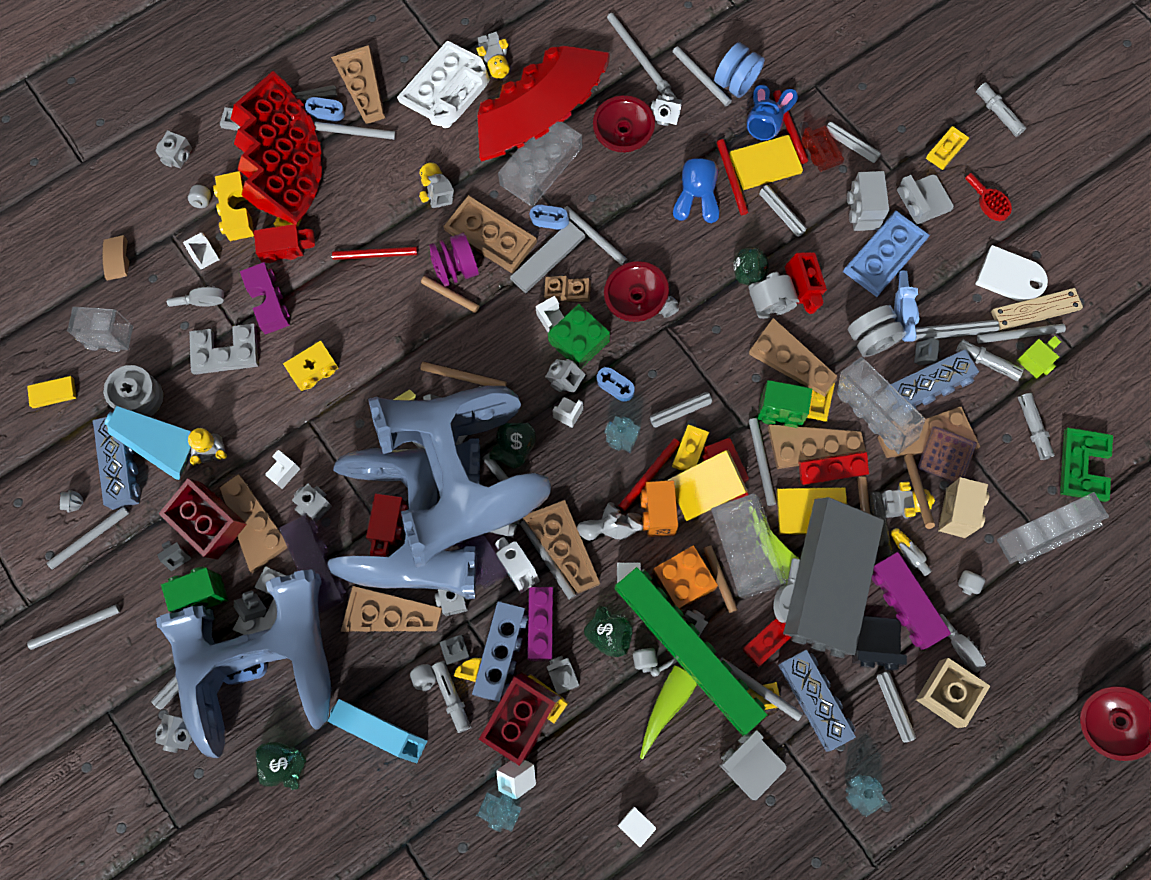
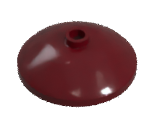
M616 96L604 101L597 108L593 117V130L596 138L603 146L616 152H632L642 148L649 142L655 129V118L650 107L642 100L632 96Z
M630 262L618 267L608 277L604 287V298L609 310L616 317L629 322H640L654 317L663 309L669 296L668 281L664 273L656 266L646 262ZM638 296L642 297L640 300H635Z
M1111 686L1096 691L1087 699L1081 711V729L1087 742L1097 752L1110 759L1119 761L1136 760L1151 752V701L1147 697L1131 688ZM1117 717H1124L1126 723L1123 725L1118 724L1116 721Z

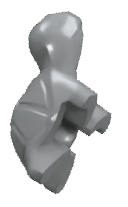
M609 502L601 520L581 522L578 524L577 530L579 535L586 540H594L600 533L614 539H626L636 531L642 530L644 524L640 522L642 517L640 514L628 513L627 516L619 513L620 510L614 506L615 504Z

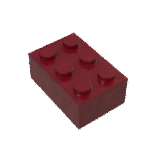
M189 478L159 512V515L203 557L217 560L247 525L202 482Z
M522 672L519 673L510 683L479 740L520 766L527 759L561 697Z

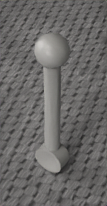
M674 658L658 668H652L651 675L654 677L658 676L662 670L678 661Z

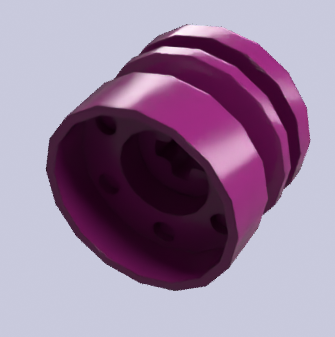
M464 232L450 237V248H447L443 240L439 241L441 251L437 250L435 243L429 244L430 258L434 270L444 287L450 285L447 278L448 275L452 276L454 283L458 282L457 272L461 271L465 279L479 275L472 250Z

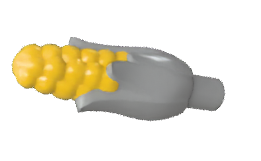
M893 529L891 536L908 564L913 569L918 568L924 576L931 573L932 570L925 563L927 560L925 554L902 531Z

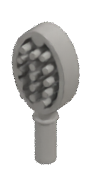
M215 286L197 288L190 291L189 295L168 298L167 305L169 307L185 304L203 307L215 306L224 302V291L215 288Z
M792 559L787 585L780 587L774 598V613L776 618L782 623H786L800 564L799 559Z
M941 614L940 617L951 632L948 637L951 639L955 651L964 663L976 673L985 668L986 663L983 659L985 656L980 654L982 653L980 650H977V645L974 646V642L970 641L969 637L966 638L964 635L959 634L946 617Z

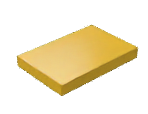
M789 135L730 151V158L743 190L798 175L803 171Z
M729 450L668 479V481L674 480L675 497L686 521L748 492Z
M777 489L779 535L807 534L814 499L830 497L847 505L846 489Z

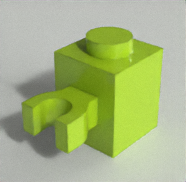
M1054 336L1045 345L1038 339L1017 362L1035 378H1038L1042 373L1047 376L1056 367L1054 362L1059 356L1053 350L1061 341Z

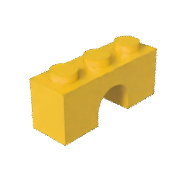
M238 171L215 176L216 185H213V189L219 200L216 208L222 219L219 222L221 233L225 234L229 241L253 237L252 217L247 209H234L237 203L247 200L241 195L245 184L242 174Z

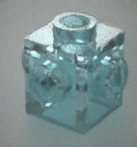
M616 416L613 422L609 421L604 431L607 434L606 442L615 450L620 451L623 449L631 453L640 434V427L633 424L634 422L629 418H619Z
M860 774L848 782L850 786L845 789L848 793L846 798L853 809H858L863 816H869L888 803L881 793L883 791L881 784L876 778L872 779L871 776L862 777Z
M487 792L477 816L489 822L488 827L498 832H501L502 828L512 831L522 808L514 804L515 799L501 793L500 797Z

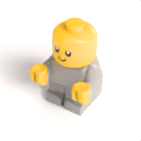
M497 32L488 34V36L478 37L479 47L476 48L478 56L487 64L492 77L504 78L510 70L505 58L508 47L506 38L499 40Z
M426 163L423 165L419 173L422 184L427 186L428 194L426 191L420 192L419 197L421 201L427 202L431 199L430 204L432 208L452 204L454 190L450 181L442 175L439 166L436 163Z
M196 428L190 432L188 436V443L191 446L190 463L196 465L201 462L206 463L213 461V459L219 460L227 457L222 437L219 434H210L203 428Z
M900 482L898 490H888L880 495L884 518L901 515L904 518L915 516L917 512H921L914 490L910 491V482ZM924 489L931 510L932 504L935 502L934 496L927 489Z

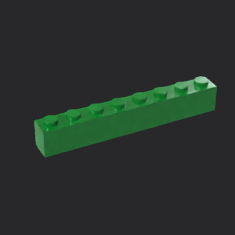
M638 567L633 569L615 585L614 589L742 736L749 733L767 716L764 712L766 709L764 704L757 697L753 699L747 692L749 690L748 686L740 678L738 680L735 679L731 674L733 670L724 660L720 662L714 655L716 650L707 641L704 643L698 637L700 632L692 623L688 625L683 620L684 614L676 605L672 607L666 600L668 598L666 593L660 587L656 589L650 582L652 580L651 576L644 569L641 571Z

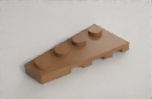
M369 45L331 57L365 123L368 124L384 119L385 113L372 50Z
M774 318L749 351V354L806 387L813 388L815 392L824 397L837 380L835 373Z
M962 407L878 436L886 458L924 453L933 429L971 442L973 444L971 450L980 447Z
M781 425L768 426L777 469L799 466L798 461L859 451L866 452L861 432L807 427L793 428Z
M239 474L220 487L225 504L247 524L237 537L248 568L253 573L288 548L290 544Z
M565 500L529 513L522 518L577 593L599 586L600 582Z
M353 586L341 632L438 631L442 608Z

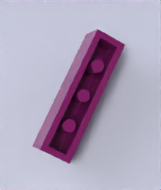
M898 552L874 566L872 581L875 585L881 587L884 592L883 597L889 606H893L897 612V619L903 627L906 626L910 632V640L916 647H919L921 650L926 649L951 634Z

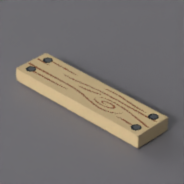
M1073 288L995 308L991 313L994 320L999 322L998 331L1079 311L1083 306L1076 289Z

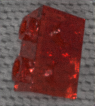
M826 125L813 131L810 127L805 128L802 144L810 152L812 163L818 167L820 172L843 163L844 158Z

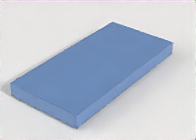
M895 211L844 268L843 272L878 297L930 235L898 211Z

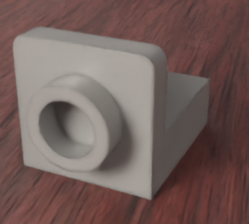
M687 610L684 615L685 618L695 624L694 626L701 634L708 623L704 620L705 616L696 610L692 612Z
M563 656L549 661L550 665L547 666V670L558 695L579 687L569 658L563 659Z

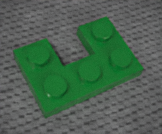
M1066 428L1064 430L1060 494L1104 502L1110 500L1111 478L1088 474L1089 456L1106 459L1112 457L1113 435Z

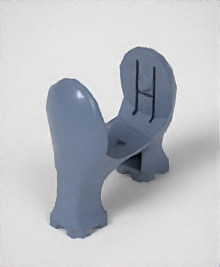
M489 385L477 387L447 397L423 401L390 400L379 397L368 399L383 454L392 452L402 443L411 441L424 446L441 497L438 503L429 510L408 509L401 511L403 526L416 568L424 566L432 557L450 546L520 520L548 498L551 482L547 476L536 473L517 475L488 488L469 481L457 455L455 445L459 436L488 431L505 424L518 413L521 406L519 397L506 386Z
M469 439L464 443L455 445L456 452L469 481L480 484L479 439ZM369 448L349 452L340 456L335 462L333 471L340 475L364 480L401 481L408 488L409 509L429 510L437 504L438 487L424 448H395L392 452L383 454L381 448ZM405 537V544L390 557L345 556L330 559L327 563L332 574L362 586L441 589L451 591L466 599H475L477 562L475 546H465L464 549L453 551L443 550L432 557L424 566L416 568L407 537Z
M313 569L297 571L292 575L279 576L266 582L267 591L271 593L277 606L275 623L267 630L242 635L238 638L215 644L212 637L214 615L211 609L206 610L204 606H192L183 609V611L167 613L156 618L157 627L161 629L171 644L183 720L194 743L201 753L207 757L219 758L224 751L225 727L217 697L224 678L256 664L286 658L292 660L299 696L311 726L317 730L328 720L331 701V679L323 648L318 608V594L322 583L320 575L318 573L315 574Z

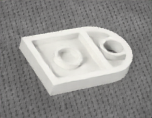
M991 245L975 284L1013 300L1023 302L1040 297L1047 287L1048 279L1044 269L1036 262ZM1030 281H1036L1039 284V289L1032 288Z

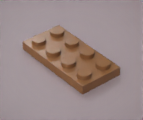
M469 195L444 225V230L452 236L464 232L471 248L512 274L537 243L536 237Z

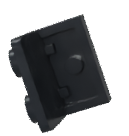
M863 616L856 653L852 655V663L860 664L862 668H875V665L884 666L885 670H899V667L907 665V655L901 654V622L898 619Z

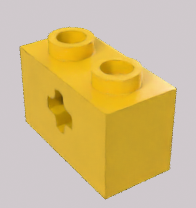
M321 341L283 363L301 391L314 387L317 381L330 377L335 373V370L339 369Z

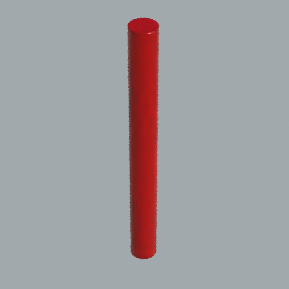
M780 90L773 93L776 102H778L782 95ZM787 111L784 114L783 121L800 163H807L808 157L790 113Z
M718 140L717 146L740 215L748 214V209L725 140Z
M417 247L332 251L333 260L417 255Z
M674 438L618 505L621 510L625 512L641 493V490L645 488L646 482L651 481L681 443Z

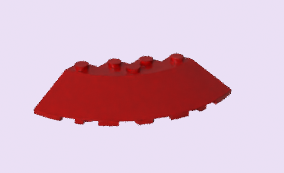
M569 46L551 47L545 51L543 63L531 64L523 69L520 81H511L502 85L499 98L487 99L481 102L477 115L479 158L481 162L506 154L505 150L517 146L518 149L525 146L524 143L529 139L542 137L550 132L549 127L556 122H563L572 115L571 110L579 103L583 104L591 96V89L599 85L601 81L599 77L608 67L610 54L608 52Z
M272 71L238 100L232 110L230 119L240 126L234 145L244 152L241 155L238 170L248 177L241 195L258 209L296 225L308 211L318 190L322 173L321 147L315 132V125L311 116L307 115L303 108L304 104L291 92L290 86Z

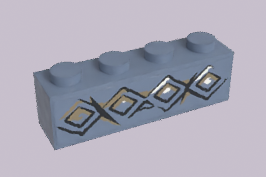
M963 350L888 385L883 394L895 415L902 412L906 415L914 411L916 406L921 403L927 405L936 400L935 397L940 394L946 396L955 391V387L959 385L965 387L974 382L973 378L979 371L967 351Z
M107 417L93 420L103 505L114 510L123 506L139 504L138 496L141 495L138 483H136L135 475L138 474V469L133 461L135 451L108 433V428L105 424Z
M805 650L778 665L826 752L832 751L856 738L853 733L855 731L854 725L849 718L845 719L841 712L843 709L842 704L836 696H832L828 689L831 687L824 674L821 675L817 669L818 662L812 653L809 654Z

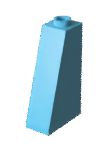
M116 406L113 413L109 412L105 424L111 436L173 478L180 480L191 455V446L188 443V436L191 431Z
M340 699L332 707L328 719L329 723L399 758L414 763L418 762L427 743V740Z

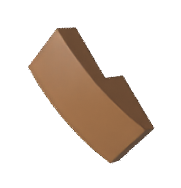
M124 235L105 239L103 242V268L106 280L122 278L128 275L130 261L126 257L128 241Z
M546 277L544 293L546 299L555 296L559 301H590L591 281L589 278Z

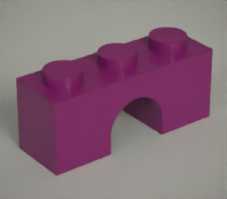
M263 262L240 271L245 288L252 298L260 295L266 296L265 301L261 305L253 308L258 325L263 333L266 335L289 326L287 318L290 317L286 305L282 306L280 300L283 299L280 288L275 287L274 281L277 279L273 269H268Z
M529 587V661L553 660V587Z

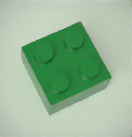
M578 304L548 332V341L566 359L576 363L577 367L581 370L610 342V332Z
M767 380L761 394L757 419L770 425L779 423L793 428L801 427L809 415L813 388Z
M205 567L194 568L190 571V574L185 576H173L168 579V582L161 584L168 611L172 613L183 611V609L192 606H204L205 609H209L229 601L221 575Z

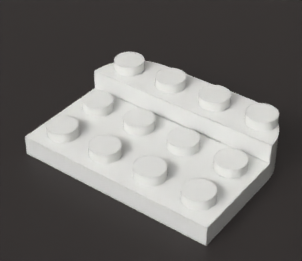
M446 41L397 98L401 104L429 118L433 125L449 128L484 90L490 78L483 60L479 56Z

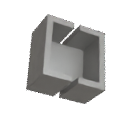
M884 171L858 172L855 181H852L851 190L847 193V203L851 205L849 221L853 223L854 231L880 229L883 219H885L889 211Z

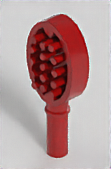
M970 173L965 179L977 191V194L979 193V205L982 211L995 221L1006 220L1012 211L1009 199L999 190L986 189V186H983Z

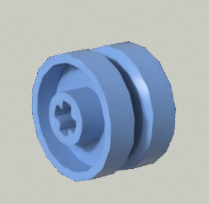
M741 42L736 43L721 61L715 74V83L722 88L729 86L731 94L737 98L742 97L759 76L764 65V57L756 52L750 54L747 46Z

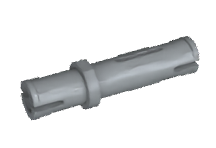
M987 83L982 84L976 93L985 101L986 107L994 111L1015 137L1023 133L1026 126L1003 103L1002 97L996 95Z
M964 339L961 340L956 349L957 353L966 350L974 363H981L1015 381H1018L1023 373L1024 368L986 351V348H979Z
M1032 393L1018 397L1032 434L1030 437L1031 441L1035 442L1040 460L1054 457L1055 454L1048 439L1050 437L1049 432L1045 431Z
M445 661L434 664L432 669L448 707L446 709L447 714L451 715L457 732H464L471 728L464 711L465 704L460 701ZM443 677L445 678V681H446V683H447V686H448V688H449V691H450L451 695H450L449 692H448V689H447V687H446V684H445V682H444Z

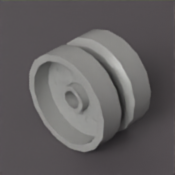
M885 305L864 314L848 327L847 330L853 340L859 341L857 347L863 357H869L888 349L906 335V331L901 323L894 322L897 316L891 305Z
M125 365L116 369L108 376L104 384L103 393L106 402L113 409L119 406L151 417L159 410L163 402L161 385L143 368L135 365Z

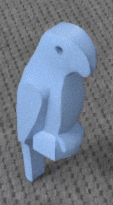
M899 271L898 291L895 294L894 312L897 316L895 322H900L906 331V335L902 340L904 342H913L917 338L915 325L919 322V311L915 301V297L918 295V288L909 287L907 271Z

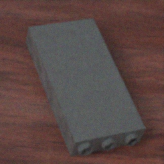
M830 497L814 499L783 633L791 636L793 642L799 644L810 643L812 644L811 648L819 651L830 650V655L844 658L845 655H855L882 532L883 519Z

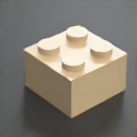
M960 477L947 487L938 531L966 538L982 528L985 522L983 509L989 500L988 484Z
M946 658L938 662L916 700L956 728H962L968 725L989 690L990 685L951 659Z

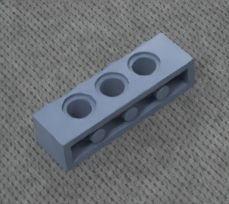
M497 602L472 695L496 702L501 701L510 685L507 684L509 674L513 675L517 661H513L515 651L519 652L523 640V638H519L521 629H526L529 615H525V608ZM506 624L514 626V632L509 636L502 634V628ZM499 647H506L508 649V655L503 659L496 657V650ZM493 670H500L502 672V678L498 682L490 681L489 675Z

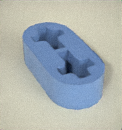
M312 97L305 103L308 115L314 119L338 122L345 116L342 104L336 100Z
M536 205L529 213L532 223L538 227L563 229L569 224L567 211L563 208Z
M605 367L598 371L597 383L603 390L620 401H629L633 397L634 385L630 380L611 368ZM607 375H611L610 380L612 382L608 380L606 382H603L602 376L606 377ZM618 386L623 389L627 386L629 394L626 392L621 394V389Z
M260 663L261 668L257 669V673L243 669L241 673L234 675V679L226 676L223 682L232 685L261 678L266 674L267 663Z

